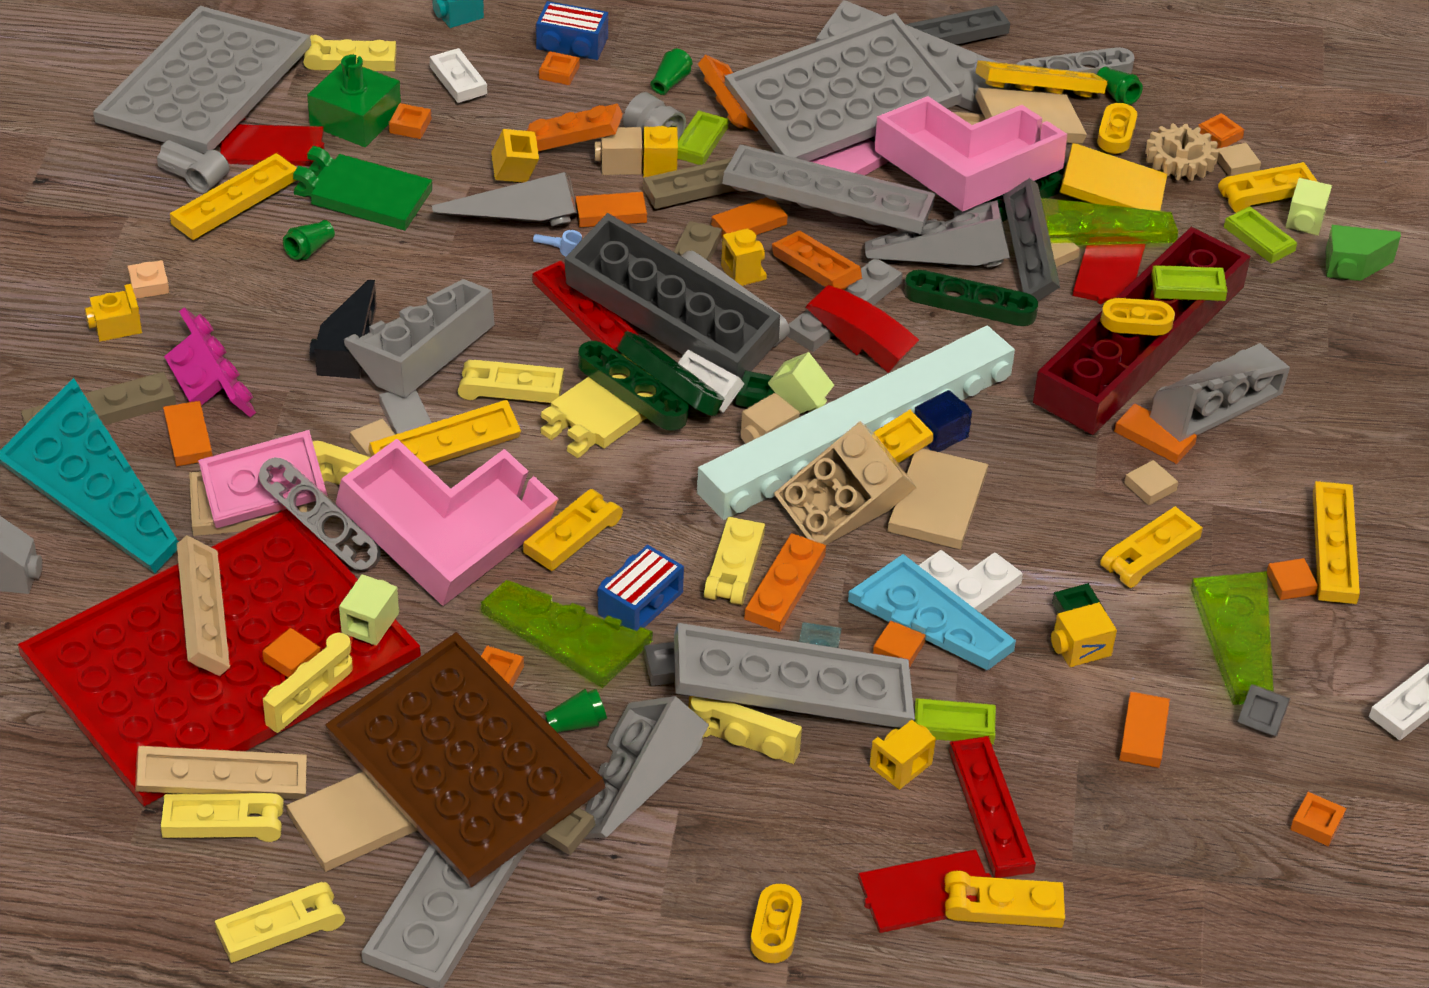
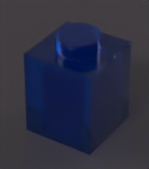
M950 390L915 407L914 414L933 433V442L927 445L930 450L940 452L969 437L972 410L966 402L960 400Z

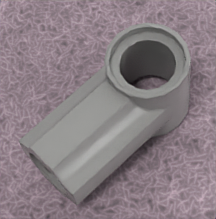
M170 140L161 146L160 153L157 156L158 167L184 177L189 186L199 193H207L229 173L230 169L226 158L216 150H207L202 154Z

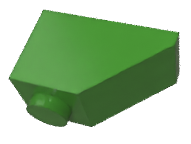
M1331 225L1325 250L1326 277L1361 281L1390 265L1395 260L1401 232Z

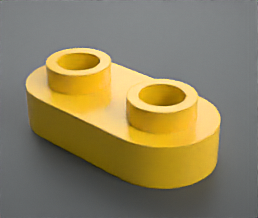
M1113 103L1106 107L1097 139L1098 146L1105 152L1119 154L1129 149L1137 120V111L1132 106L1124 103Z
M1113 298L1106 301L1103 305L1101 323L1106 329L1114 333L1158 336L1164 335L1172 329L1175 312L1170 305L1162 301Z
M770 885L761 892L751 932L750 946L752 953L759 960L766 963L782 962L793 952L801 915L802 899L799 892L790 885ZM776 909H781V910H784L785 912L782 913V912H780V911H774V910H776ZM772 943L776 944L777 946H769L767 944Z

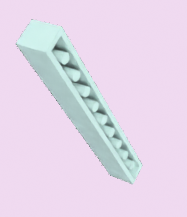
M988 325L699 466L697 494L723 520L737 513H742L749 507L767 498L774 497V492L859 421L874 432L910 409L923 421L942 410L949 409L952 405L969 396H975L981 390L997 382L1006 380L1012 373L1015 349Z

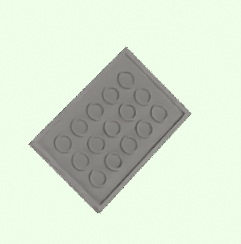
M199 6L93 111L95 123L162 142L170 140L203 154L207 150H214L310 48V35Z
M896 13L725 76V86L775 153L805 161H811L876 136L877 116L927 96L945 108L960 104L962 93Z

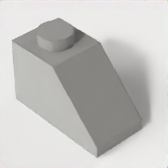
M0 516V591L29 594L34 578L39 579L41 575L42 557L36 554L35 543L32 537Z

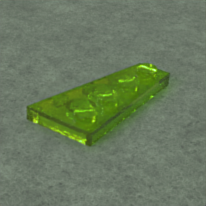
M1041 198L1051 243H1075L1076 245L1174 243L1178 238V229L1172 212Z
M1267 571L1193 578L1191 591L1232 704H1244L1251 684L1274 692Z
M505 580L481 601V613L602 688L644 650V646L651 644L653 641V631L639 627L638 631L624 627L620 619L608 615L605 619L586 613V607L574 603L570 605L556 603L552 601V595L509 580Z

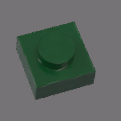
M745 370L742 378L744 386L736 395V405L751 407L775 393L768 384L773 376Z
M1089 583L1054 592L1052 604L1058 613L1100 602Z

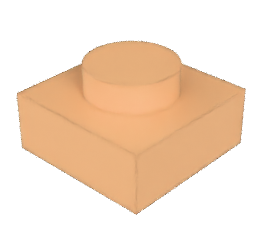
M163 260L128 265L130 283L132 284L136 299L169 293Z

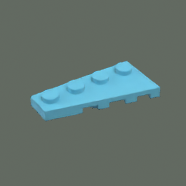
M904 554L849 591L848 602L888 622L891 620L926 635L925 640L985 670L992 668L1015 649V639Z

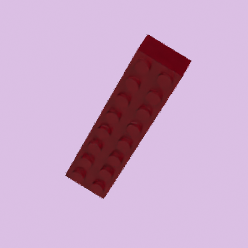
M1191 226L1116 297L1156 300L1167 303L1175 312L1172 329L1168 333L1158 336L1114 333L1102 325L1101 311L1038 370L1033 403L1094 435L1244 288L1251 256ZM1153 266L1224 268L1227 286L1226 300L1154 298L1151 276Z

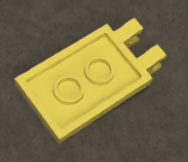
M621 354V355L624 356L626 359H628L629 361H631L632 363H634L632 360H630V359H629L628 357H626L624 354ZM620 373L611 375L612 377L618 379H624L628 377L627 375ZM587 377L552 401L551 406L541 412V418L548 422L541 427V434L553 440L563 429L571 426L568 429V436L575 441L567 446V452L579 458L594 444L599 445L603 449L647 418L593 379ZM645 391L637 393V395L643 397L654 396L653 393Z

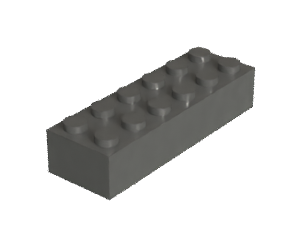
M609 213L564 258L567 285L684 355L687 350H690L736 375L741 380L745 370L752 371L779 341L780 315Z

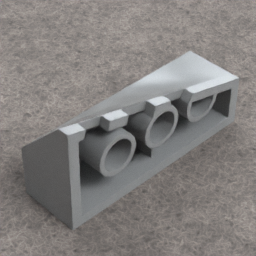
M462 279L427 297V304L415 307L409 306L399 311V318L387 324L381 320L369 326L370 332L359 338V336L353 334L345 338V346L376 386L406 398L495 325L492 290Z
M1259 343L1246 350H1240L1235 355L1221 362H1215L1210 367L1195 374H1189L1184 379L1170 386L1160 388L1153 397L1150 417L1180 442L1193 434L1199 435L1281 395L1290 367Z

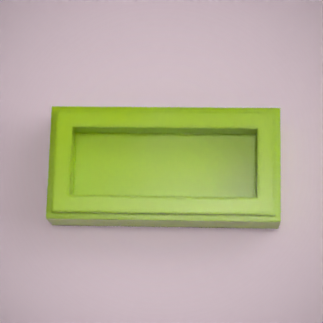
M698 110L678 140L677 159L697 165L705 164L727 131L729 119Z
M1251 206L1225 218L1224 228L1270 264L1296 251L1297 241Z
M1153 266L1151 276L1154 298L1226 300L1227 286L1224 268Z
M915 699L914 722L926 727L936 740L958 741L989 736L991 743L994 745L996 705Z

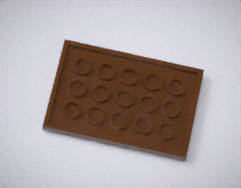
M457 632L325 724L328 734L470 888L606 788L603 778Z

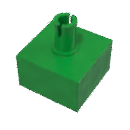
M355 54L344 56L341 59V63L307 94L310 126H323L326 133L366 147L389 125L393 114L401 103L400 81L362 67L363 59L360 56L357 58Z

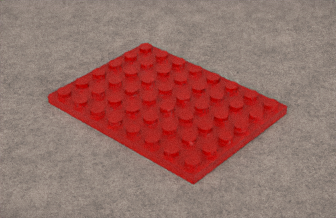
M288 509L211 547L218 551L230 668L220 676L199 668L188 661L179 563L18 644L20 656L143 807L168 793L135 791L138 746L247 751L421 656L420 645L396 619L377 646L348 635L351 641V652L349 655L352 658V672L280 732L276 733L266 726L263 698L271 688L280 685L288 677L265 663L262 651L288 629L292 628L318 645L321 652L326 648V641L330 635L341 633L339 606L358 581L355 575L324 542Z

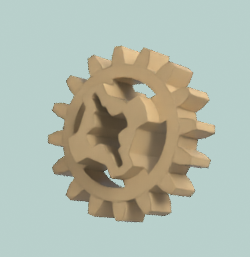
M1172 123L1170 129L1160 126L1158 133L1151 132L1150 139L1147 140L1146 161L1147 163H1153L1152 169H1162L1167 176L1170 174L1175 176L1176 180L1186 176L1190 181H1193L1196 174L1204 178L1206 171L1213 172L1219 150H1217L1218 143L1217 141H1210V133L1200 134L1201 128L1199 127L1192 130L1188 124H1184L1183 127L1178 128Z

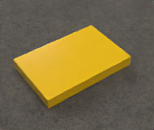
M1072 143L1060 193L1156 224L1160 215L1167 174Z

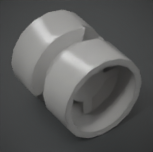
M642 92L635 96L627 106L623 117V124L625 127H641L642 139L644 138V127H677L679 140L686 127V118L683 113L671 106H665L663 101L650 93Z

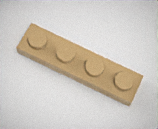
M186 535L177 543L187 658L195 666L220 676L230 668L218 551Z
M138 746L135 791L181 794L273 793L280 795L284 799H302L306 795L307 755Z

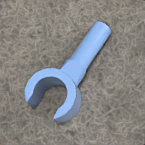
M575 230L565 231L562 238L535 234L533 237V242L560 248L561 254L565 257L582 240V235Z

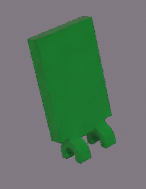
M312 146L307 153L308 159L314 160L309 169L298 166L293 173V179L299 180V183L294 188V195L310 196L311 204L406 231L433 190L432 179L339 154L336 159H333L327 151L317 146Z

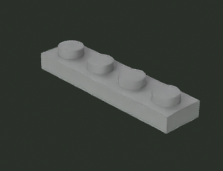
M873 259L861 268L862 279L850 284L844 290L874 305L902 283L903 273L879 259ZM806 310L789 323L790 333L787 337L814 352L835 335L809 310Z

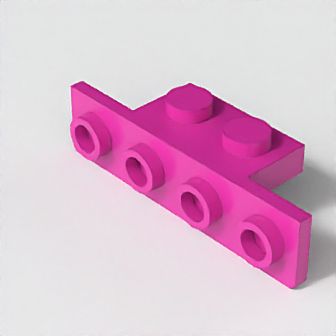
M184 307L179 313L192 334L164 357L189 402L200 401L202 406L223 388L230 401L251 418L256 413L250 403L253 396L242 382L237 381L236 378L240 374L236 367L227 358L223 357L227 352L219 340L211 336L210 333L214 331L213 327L204 316L199 314L195 317Z

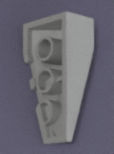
M565 172L432 205L433 212L440 215L543 223L550 221L551 227L570 223V216L577 215L571 178Z
M997 200L977 205L963 212L961 210L953 212L955 218L946 222L937 221L935 218L928 220L921 234H907L896 231L865 242L866 257L874 259L973 266L983 264L984 267H992L1003 263V259L1010 258Z
M676 696L631 702L627 705L607 745L613 751L609 763L601 764L598 772L603 778L606 788L588 801L585 810L594 816L596 825L584 839L608 837L701 748L703 743L702 737L709 724Z

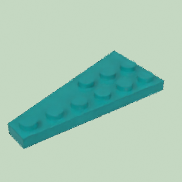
M74 378L0 450V464L154 574L177 551V543L179 541Z

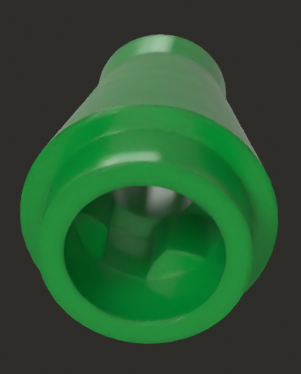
M678 48L666 52L654 79L650 83L651 88L657 94L666 95L672 87L691 73L693 64L691 57L685 51Z
M1107 66L1102 67L1097 73L1098 76L1107 81L1106 91L1118 103L1130 105L1140 98L1143 85L1136 75L1114 70Z
M327 220L290 228L283 237L284 250L294 260H307L327 241L334 238V228Z
M583 689L552 710L544 712L547 723L557 733L599 727V722L607 719L597 689L588 692L586 689Z

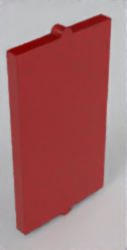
M237 124L219 143L220 153L226 158L228 164L256 165L277 153L294 166H311L314 160L308 159L307 153L312 146L325 150L324 142H322L324 128L323 126Z
M1092 227L1072 296L1094 300L1098 304H1103L1110 299L1116 298L1137 278L1147 239L1126 235L1122 231L1112 232Z
M974 849L859 873L858 879L866 898L864 906L870 909L878 932L883 933L949 919L946 916L945 902L949 899V893L945 891L946 874L952 871H963L968 873L969 876L992 878L990 873L985 872L977 850ZM966 895V898L971 902H978L977 896Z

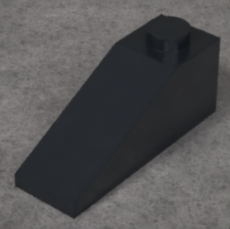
M367 280L320 325L317 339H311L309 355L310 360L316 362L317 376L360 379L362 367L345 346L344 339L353 334L360 338L370 332L369 326L373 325L377 308L375 280Z

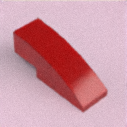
M829 284L805 307L855 355L864 350L887 373L919 341L908 329L881 309L856 295Z

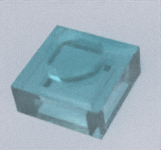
M803 622L799 642L839 648L842 628Z

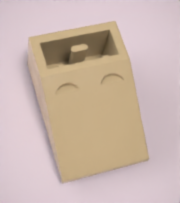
M859 421L774 492V494L808 539L827 545L888 512L917 487L875 433Z

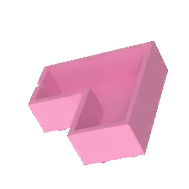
M927 96L877 116L875 151L963 212L1009 192L1029 178L1035 181L1063 169L1067 133L1048 121L1042 123V117L1023 105L971 125Z
M395 439L341 479L335 504L430 595L444 606L547 524L552 518L558 498L536 477H532L528 481L521 501L518 497L521 495L529 471L505 449L457 485L449 488L398 439Z

